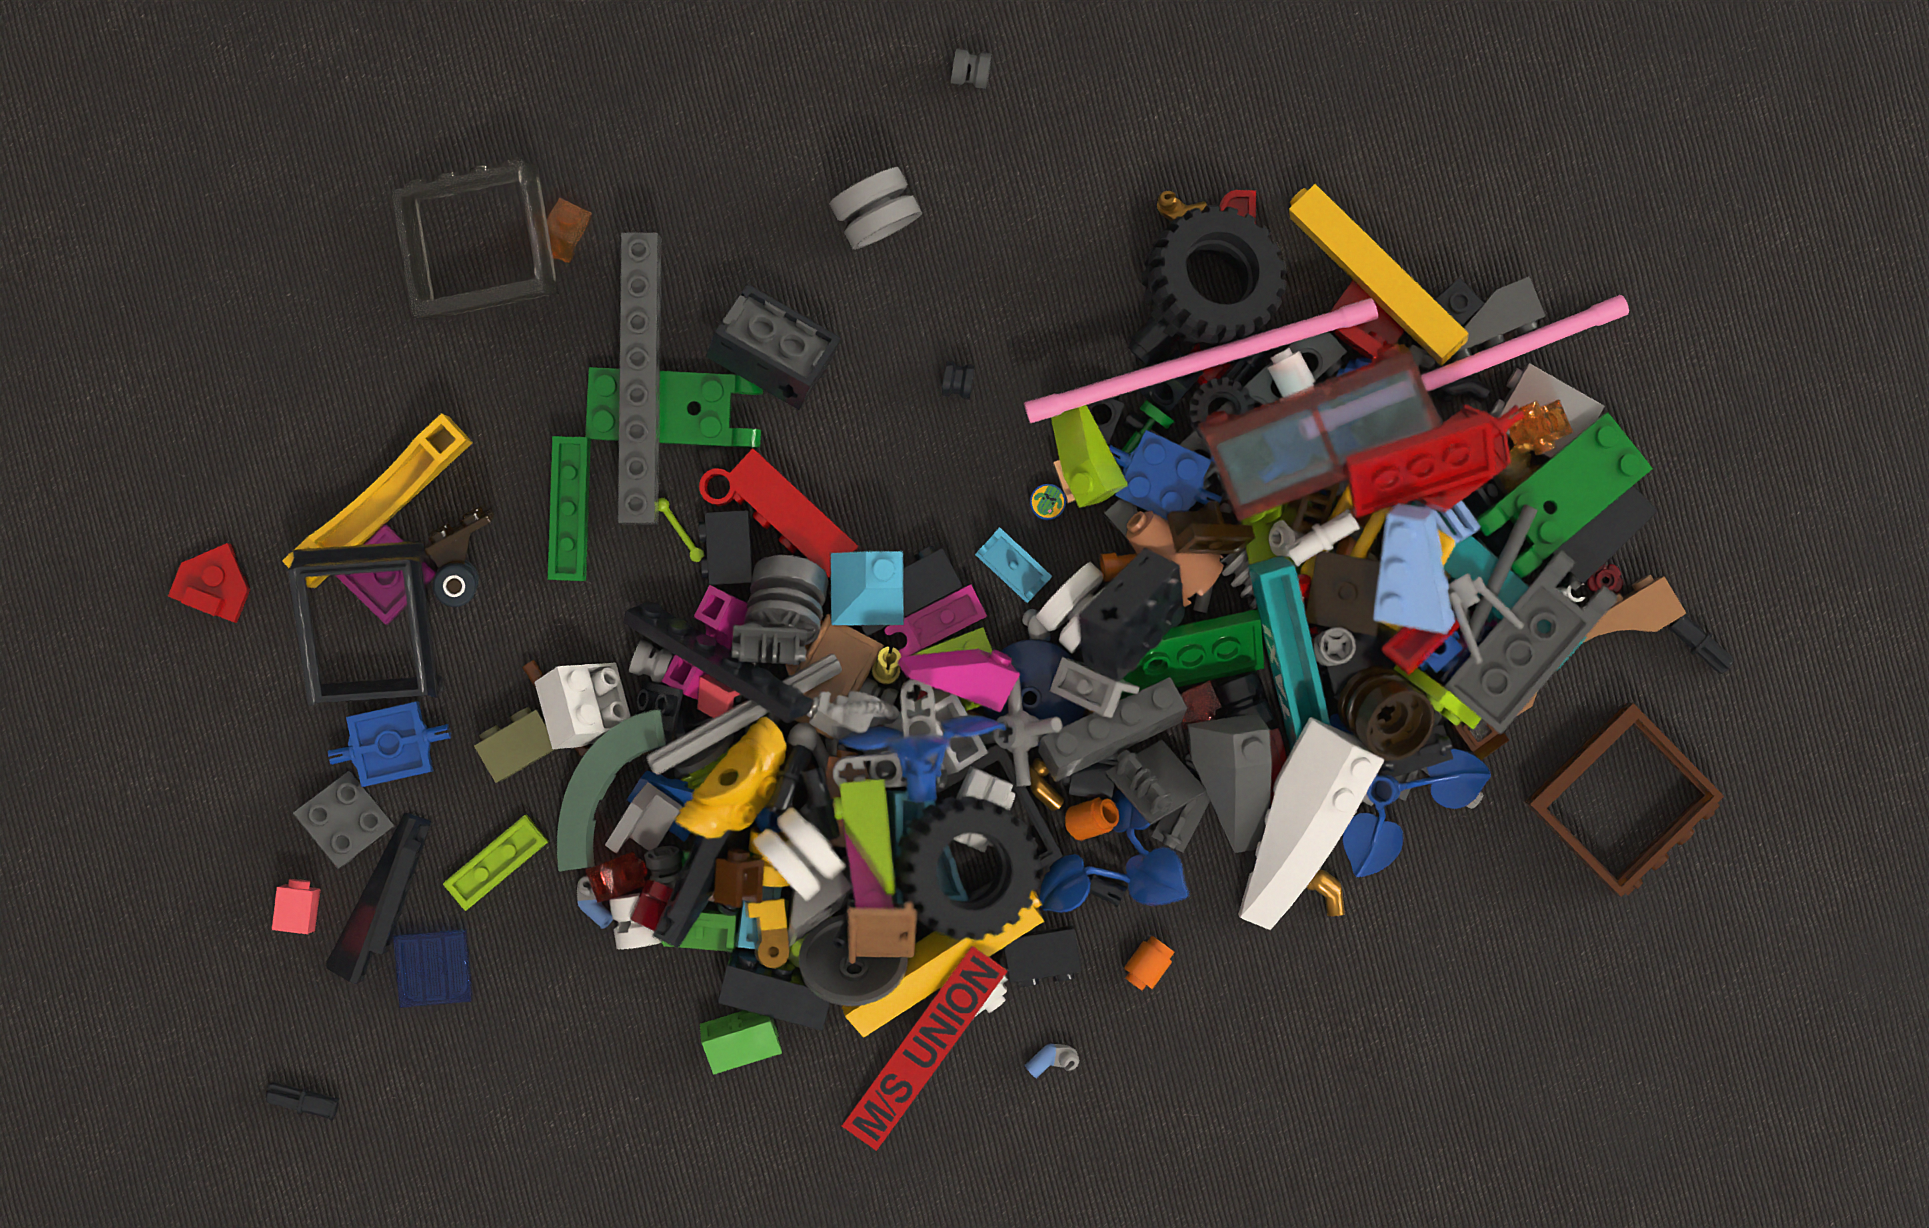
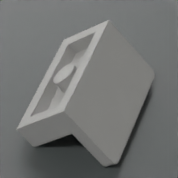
M1062 657L1050 691L1102 716L1112 718L1122 691L1137 694L1140 687L1123 679L1117 682L1084 665V662Z
M647 782L629 805L605 846L617 854L630 837L648 851L657 848L675 821L674 817L680 813L679 809L682 806Z

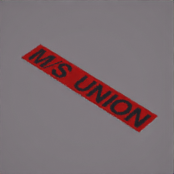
M972 946L843 1123L842 1127L877 1151L1008 971Z

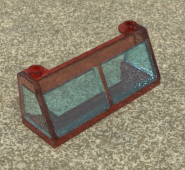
M1391 343L1382 346L1377 350L1378 355L1373 357V363L1238 416L1227 414L1225 410H1221L1208 415L1205 418V422L1198 424L1227 503L1238 521L1348 479L1345 462L1346 456L1442 426L1411 351L1404 344L1398 346L1397 343Z

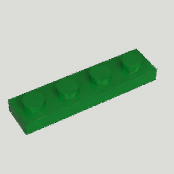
M552 436L548 580L586 581L591 438Z

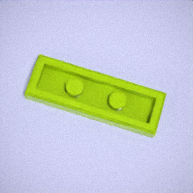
M526 814L447 879L443 885L460 906L467 911L545 846L549 840Z

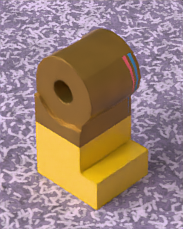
M784 899L762 900V903L758 904L744 902L746 917H756L758 941L754 951L756 959L769 968L782 966L789 957Z

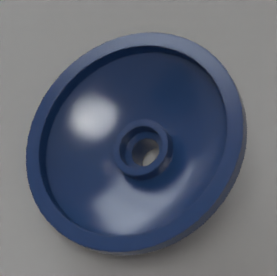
M1027 639L1010 644L1000 651L1012 659L1011 664L1020 674L1023 711L1037 717L1038 720L1057 717L1062 723V728L1082 718L1085 707L1050 691L1062 657L1076 660L1067 650L1050 641ZM1033 691L1037 695V701L1034 703L1028 702L1025 699V692ZM1008 701L1005 702L1001 712L983 706L987 718L995 721L1009 713Z

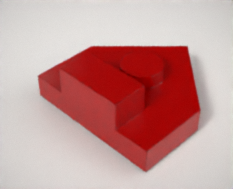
M226 543L182 562L168 597L210 615L219 616L237 623L250 588L237 563L231 543Z

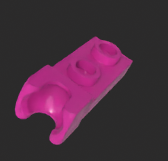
M969 585L905 617L904 625H889L883 628L887 635H893L897 632L905 634L907 645L899 650L901 657L910 656L987 617L972 585Z

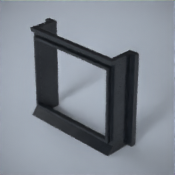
M424 541L297 549L293 551L294 560L288 569L308 706L325 702L425 695L437 698L439 692L444 690L443 677L436 676L422 572V563L426 556ZM402 570L417 677L321 684L306 577Z

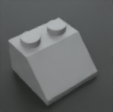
M812 865L808 870L819 881L820 890L808 901L794 887L792 888L787 916L789 947L845 906L853 886L841 871L830 879L824 877Z

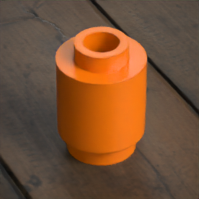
M1095 798L1069 807L1066 812L1065 826L1072 837L1082 841L1110 832L1119 822V811L1112 800Z
M1151 935L1147 942L1143 941L1124 966V969L1129 972L1125 979L1141 991L1146 986L1153 989L1172 963L1170 958L1175 952Z

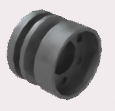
M775 555L758 561L753 570L750 587L752 595L747 603L748 610L745 614L744 623H754L769 628H779L781 626L797 627V629L807 630L805 645L815 641L820 633V621L823 616L821 607L825 601L828 586L826 572L819 565L807 559L791 555Z

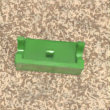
M703 909L679 947L727 952L736 950L735 940L738 913L733 916H727L720 911ZM662 941L663 946L674 947Z
M743 1010L700 1024L701 1043L713 1075L782 1054L778 1030L772 1017Z

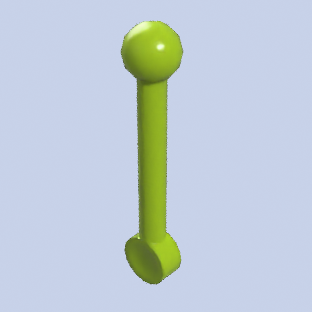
M659 498V511L665 514L691 551L690 558L695 562L701 561V557H704V551L701 548H696L669 509L668 500Z

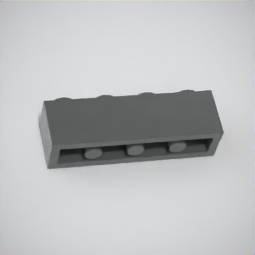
M1169 677L1139 691L1137 694L1118 701L1112 718L1095 712L1061 728L1059 732L1050 733L1042 737L1038 752L1054 781L1057 782L1181 723L1187 706Z

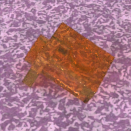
M559 198L540 229L538 249L545 252L551 258L570 263L574 255L575 246L591 221L592 213Z

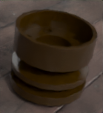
M1371 666L1355 674L1348 680L1341 691L1337 706L1339 719L1345 728L1357 739L1361 740L1376 756L1385 760H1401L1413 755L1425 744L1431 735L1435 721L1434 708L1428 698L1416 687L1410 685L1398 672L1387 666Z

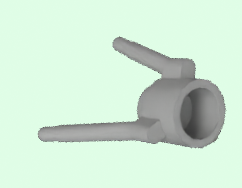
M1466 574L1448 585L1449 601L1455 611L1475 663L1479 664L1482 661L1476 642H1480L1482 638L1479 634L1477 641L1475 642L1468 624L1472 617L1468 607L1480 601L1477 593L1480 592L1518 629L1523 627V623L1486 588L1480 577L1473 581L1470 575Z

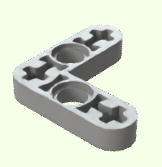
M909 679L902 686L900 694L903 735H910L909 728L911 724L919 720L928 723L930 735H937L932 686ZM920 684L921 690L928 692L927 697L921 698L922 710L929 708V716L915 714L907 717V710L915 711L913 699L906 696L907 692L913 691V685ZM894 752L845 756L836 762L833 769L834 780L840 787V783H847L844 776H839V771L845 770L846 763H852L853 768L857 770L865 769L863 761H871L869 770L872 780H879L880 778H878L875 772L877 764L882 760H890L896 765L897 771L892 779L884 780L885 787L907 786V779H901L902 767L897 754ZM937 753L926 759L931 761L933 766L935 764ZM866 775L854 776V782L865 781Z

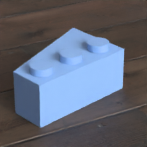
M1397 503L1387 514L1374 620L1444 634L1455 623L1454 611H1451L1448 596V580L1444 575L1441 560L1442 550L1434 510Z

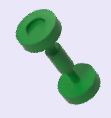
M1145 400L1140 409L1149 415L1150 419L1140 432L1135 431L1122 448V451L1131 454L1138 447L1145 430L1150 431L1156 421L1167 430L1175 421Z

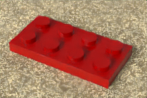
M1481 413L1346 456L1345 462L1351 505L1356 517L1496 474L1493 426L1488 413Z

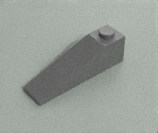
M1258 713L1187 724L1190 758L1203 783V787L1207 790L1206 793L1234 853L1256 850L1258 842L1262 841L1266 824L1264 820L1267 809H1270L1271 749L1269 728Z

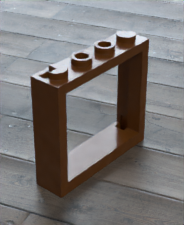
M1625 703L1524 803L1614 895L1622 897L1624 894L1628 896L1635 888L1638 889L1643 884L1641 877L1650 869L1655 871L1660 868L1669 858L1667 852L1676 843L1680 846L1689 840L1695 832L1692 828L1702 818L1708 820L1715 814L1714 811L1720 806L1718 802L1724 795L1634 703ZM1633 725L1701 795L1615 878L1547 808Z

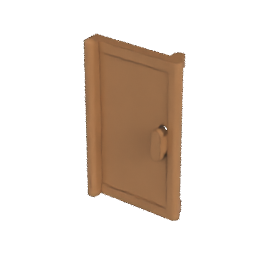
M827 614L821 624L817 639L811 642L806 651L805 661L800 662L795 673L829 654H834L837 657L842 671L803 694L813 700L814 697H818L820 692H829L831 694L828 703L832 704L838 695L846 697L849 696L850 691L859 692L884 645L847 625H831V614ZM806 714L795 719V721L809 723L810 717H807ZM813 726L816 732L820 733L824 737L831 740L834 739L832 736Z
M907 902L905 909L849 908V962L855 963L856 957H913L916 911L913 909L912 903Z

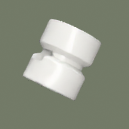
M641 893L609 899L612 919L618 921V926L614 929L616 949H631L662 943L661 940L652 937L654 931L630 920V915Z

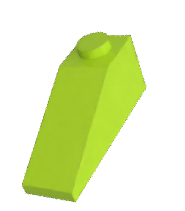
M1087 405L1067 410L1060 415L1051 417L1063 477L1080 508L1101 503L1128 486Z
M884 779L840 783L841 797L834 798L836 820L843 819L845 833L888 896L895 895Z

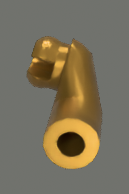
M1165 191L1158 197L1157 208L1162 216L1172 222L1178 216L1183 217L1188 210L1196 207L1202 211L1207 204L1203 201L1187 206L1176 198L1174 192Z
M1036 758L1029 766L1031 790L1051 811H1056L1062 806L1065 799L1043 779L1049 773V770L1044 761Z
M1319 869L1306 888L1310 891L1316 890L1325 897L1327 916L1345 915L1341 883L1327 871Z

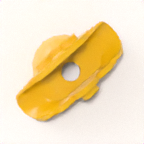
M761 717L757 720L756 724L749 727L748 732L730 748L727 755L712 769V772L701 786L692 793L693 798L687 801L684 807L679 809L680 814L674 817L677 824L706 838L722 837L727 829L743 830L753 823L755 817L770 801L778 782L776 776L785 760L786 743L782 732L773 721L767 717Z

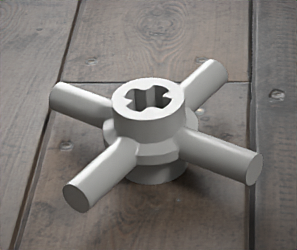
M1019 677L1007 699L1009 713L997 720V722L1006 724V729H996L979 735L984 745L997 743L1000 747L1007 748V750L1013 753L1017 787L1031 785L1027 751L1039 744L1042 735L1059 732L1062 728V723L1057 717L1038 720L1037 717L1023 711Z

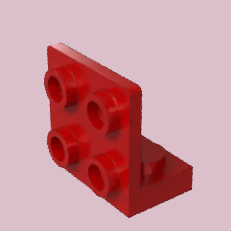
M1352 280L1330 312L1371 297ZM1375 302L1378 319L1329 332L1363 357L1377 361V366H1380L1391 354L1392 351L1390 350L1405 330Z

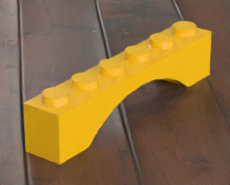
M441 413L415 437L397 460L371 486L334 518L308 536L294 550L363 545L473 442L449 416ZM293 551L282 560L288 568L294 560ZM328 576L306 577L307 587L316 588Z

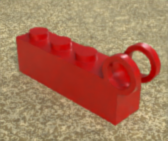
M753 448L730 473L726 470L715 468L707 471L700 480L699 490L707 502L716 506H724L733 500L742 505L746 500L756 510L752 516L765 529H768L771 525L774 526L782 534L778 539L780 543L792 554L797 550L802 552L809 561L819 565L830 579L831 553L856 552L859 548L855 542ZM716 476H725L730 484L728 494L721 499H714L708 493V484Z

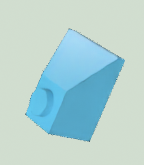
M903 552L831 553V625H904Z

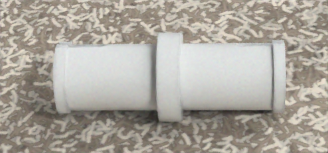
M1346 509L1343 513L1321 526L1317 523L1312 527L1313 531L1285 547L1298 567L1302 562L1325 549L1328 552L1333 549L1332 544L1355 530H1359L1360 527L1349 509Z

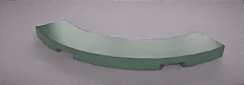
M660 710L635 715L612 727L590 747L577 765L566 789L559 815L557 831L559 871L595 866L593 839L596 820L594 814L598 802L603 799L608 787L616 777L617 771L623 765L647 751L666 746Z

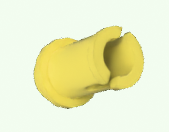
M885 647L878 654V659L872 667V675L879 683L891 684L899 677L900 666L897 662L901 654L896 648H893L892 653L889 654V647Z

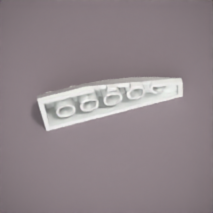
M1312 717L1309 718L1276 778L1273 788L1275 795L1271 809H1267L1264 820L1266 827L1262 841L1258 842L1255 853L1257 859L1253 872L1249 874L1238 914L1240 918L1271 930L1310 883L1335 847L1385 760L1376 756L1355 736Z

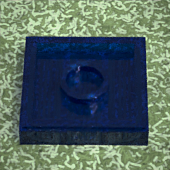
M467 929L393 936L399 1008L471 1002L473 1000Z

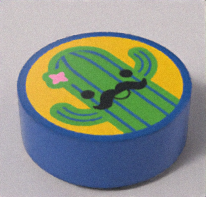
M1053 484L1040 485L1033 491L1030 497L1032 512L1043 520L1057 518L1064 511L1066 505L1063 491Z

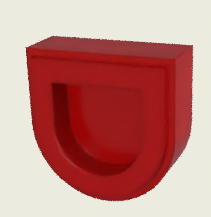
M1256 190L1230 191L1221 200L1219 211H1223L1229 206L1238 209V215L1242 217L1248 213L1256 218Z

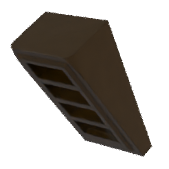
M1316 455L1312 456L1281 516L1290 529L1308 534L1313 531L1312 527L1317 523L1321 526L1327 522L1346 468L1343 464ZM1319 471L1329 474L1328 478L1317 477ZM1314 486L1321 487V491H1314ZM1309 500L1315 502L1313 506L1308 505Z

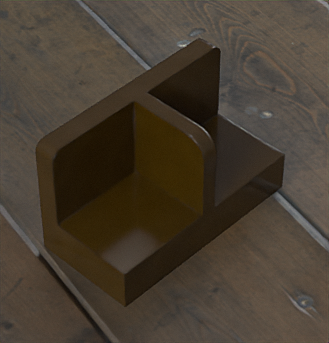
M1209 501L1198 511H1171L1167 515L1176 553L1237 554L1255 539L1252 525H1234L1230 514L1220 511L1217 501Z

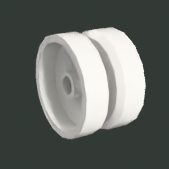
M1091 562L1076 572L1052 596L1036 616V619L1048 631L1056 630L1068 619L1070 620L1060 633L1059 642L1071 654L1082 647L1078 614L1100 593L1098 592L1093 596V593L1098 589L1103 580L1104 574Z
M790 807L777 819L778 826L790 838L784 843L773 830L766 829L753 840V843L797 892L808 901L820 890L819 881L808 870L812 865L824 877L830 879L845 866L830 850L831 844L810 821L806 823Z

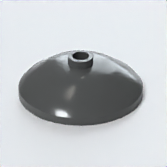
M844 914L831 917L814 927L801 945L799 967L805 984L820 998L844 1006L866 1005L886 997L901 983L907 970L908 957H856V962L850 963L849 941L845 948L834 946L832 940L843 923Z

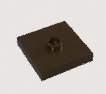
M1327 551L1317 553L1306 611L1307 623L1377 636L1380 621L1374 620L1381 562Z

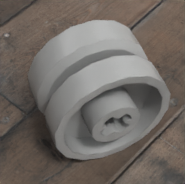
M899 167L884 170L856 183L829 203L837 220L845 222L854 220L847 226L844 232L852 249L855 250L873 244L899 231L921 216L922 211L914 196L905 195L898 197L908 185Z

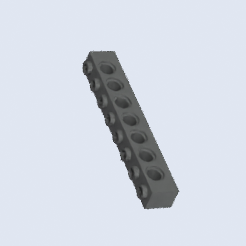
M621 233L618 523L622 525H659L662 239L658 233Z
M1330 332L1293 342L1286 348H1290L1292 353L1300 351L1301 355H1309L1314 359L1316 367L1311 374L1315 380L1323 373L1329 378L1345 364L1340 358L1347 351ZM1273 362L1269 363L1244 386V388L1246 387L1250 391L1249 395L1254 399V403L1258 404L1263 411L1261 420L1253 422L1245 435L1236 440L1233 445L1224 446L1218 443H1209L1208 440L1200 438L1199 434L1194 431L1180 444V446L1193 452L1198 450L1204 451L1209 456V459L1212 460L1204 476V489L1212 484L1207 478L1218 469L1223 474L1238 460L1234 453L1243 445L1249 450L1263 438V433L1260 430L1271 421L1276 426L1291 412L1287 407L1290 404L1288 398L1276 397L1271 392L1270 386L1273 378L1268 367ZM1227 401L1210 417V420L1217 425L1231 423L1236 414L1232 401ZM1120 498L1103 515L1131 545L1126 537L1127 523L1138 513L1137 506Z

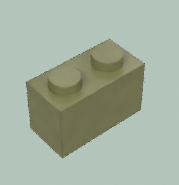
M526 707L510 717L513 723L501 730L496 725L479 735L482 741L474 745L495 783L505 780L556 750L552 749L541 709L531 711L529 707Z

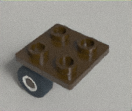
M479 506L462 516L463 519L460 520L461 524L452 528L450 523H447L431 532V536L428 537L429 541L424 551L427 556L431 555L438 566L432 583L435 597L446 606H463L473 598L479 583L478 572L465 559L470 533L492 521L495 515L492 507L483 511L482 507Z

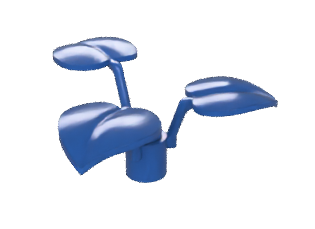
M1339 714L1331 715L1329 719L1330 726L1353 735L1342 724ZM1452 749L1451 752L1454 759L1427 767L1430 775L1428 778L1400 784L1393 776H1379L1377 772L1367 790V796L1376 805L1379 817L1377 818L1374 814L1368 812L1360 813L1351 819L1343 832L1344 849L1351 863L1354 875L1356 877H1364L1377 873L1390 865L1401 852L1404 839L1403 831L1397 823L1385 821L1386 813L1384 806L1395 802L1402 790L1432 784L1431 795L1438 804L1450 809L1465 807L1477 798L1491 777V772L1484 762L1469 752Z
M966 715L942 722V729L945 730L942 736L921 735L914 737L903 735L902 731L895 728L874 726L868 727L864 733L851 732L839 739L838 744L839 746L844 744L849 747L866 750L887 746V748L897 754L902 767V777L907 779V799L911 802H930L937 798L936 777L941 776V765L945 750L949 746V739L955 735L969 737L996 729L1005 730L1006 724L982 716ZM937 753L935 764L932 766V762L926 759Z
M1118 789L1111 800L1118 808L1119 822L1112 830L1116 832L1127 830L1128 838L1139 852V855H1135L1128 860L1126 864L1127 873L1123 874L1092 866L1084 868V861L1079 855H1067L1053 863L1049 868L1050 871L1045 874L1040 889V900L1043 904L1041 908L1044 911L1063 913L1076 909L1086 900L1091 887L1090 879L1087 876L1089 874L1125 881L1129 884V892L1132 898L1145 905L1167 904L1186 898L1189 894L1178 855L1169 848L1155 849L1150 853L1143 848L1135 836L1134 829L1144 830L1150 824L1122 791Z

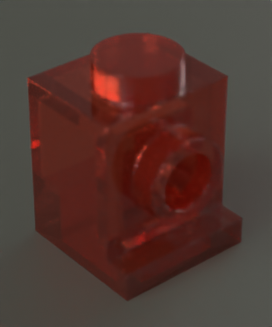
M1210 681L1199 683L1179 693L1187 706L1186 713L1181 722L1184 730L1188 729L1187 724L1205 722L1215 718L1217 715L1215 710L1222 707Z
M634 851L585 869L597 903L616 898L644 886V877L647 876V868L644 861L640 857L636 858Z

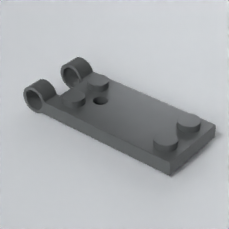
M1560 550L1551 559L1540 575L1510 608V611L1523 623V627L1518 629L1503 616L1478 646L1482 659L1481 663H1475L1471 654L1444 685L1447 690L1500 734L1618 599L1617 595L1603 585L1591 597L1585 607L1581 609L1555 588L1576 562L1563 550ZM1542 619H1546L1551 623V629L1547 633H1540L1537 630V623Z

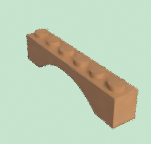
M1651 574L1632 584L1634 591L1622 597L1620 593L1615 594L1618 596V599L1585 636L1586 639L1583 642L1614 631L1636 630L1657 632L1685 615L1686 611L1666 578L1662 576L1653 579ZM1537 693L1519 714L1533 706Z

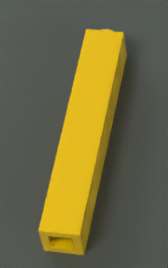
M1316 184L1308 191L1303 188L1290 201L1291 207L1289 208L1290 219L1436 362L1442 366L1468 341L1469 333Z
M1032 889L1029 898L1034 900L1030 909L1022 908L1018 913L1022 919L1014 926L1009 923L1003 926L1004 933L995 937L987 934L984 940L972 941L969 938L958 940L934 931L915 944L914 956L908 957L905 976L893 992L870 1004L860 1006L841 1005L845 1017L864 1038L943 987L972 946L989 957L1044 922L1038 907L1043 905L1039 896Z

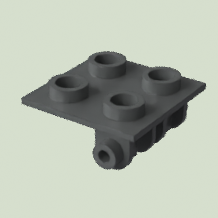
M754 623L734 626L731 647L732 657L739 658L741 662L799 665L801 661L806 659L805 643L807 630L791 626L769 628Z
M1163 740L1137 754L1130 753L1128 750L1123 751L1117 757L1119 764L1106 771L1109 778L1150 825L1207 791Z
M350 771L292 813L337 869L347 865L357 854L394 827L393 823L367 791L361 787V784Z

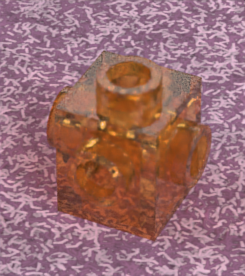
M1560 399L1541 407L1538 401L1520 407L1518 413L1522 411L1525 418L1509 428L1511 439L1516 444L1519 453L1523 454L1534 449L1536 456L1556 448L1555 440L1573 433Z

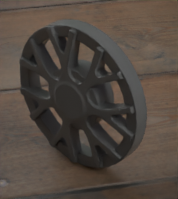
M734 733L674 765L675 769L681 774L694 773L699 769H704L705 766L714 760L717 761L719 756L727 752L728 747L733 743Z

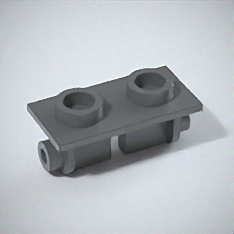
M1207 793L1161 818L1151 837L1184 853L1210 802Z

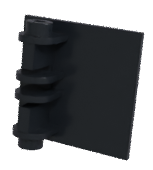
M642 681L641 690L636 700V715L660 710L665 744L668 745L675 738L683 690L664 684ZM662 747L652 749L642 755L648 756Z

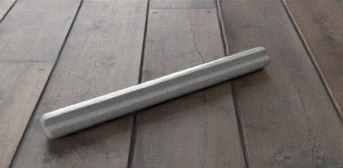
M829 654L784 679L783 682L795 686L803 694L841 673V664L834 654ZM747 700L651 753L647 757L648 764L655 774H660L766 715L769 711L751 700Z

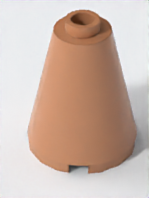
M1152 511L1138 512L1127 523L1126 537L1137 554L1144 548H1147L1180 565L1184 607L1191 604L1187 598L1195 593L1202 596L1219 577L1224 566L1219 561L1220 558H1224L1223 554L1176 553L1168 520Z

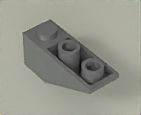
M1530 276L1495 290L1485 299L1484 305L1464 324L1463 328L1469 333L1468 341L1451 357L1452 363L1473 355L1470 348L1483 343L1485 349L1505 342L1506 340L1503 335L1517 330L1518 335H1522L1539 328L1536 321L1544 318L1546 315Z

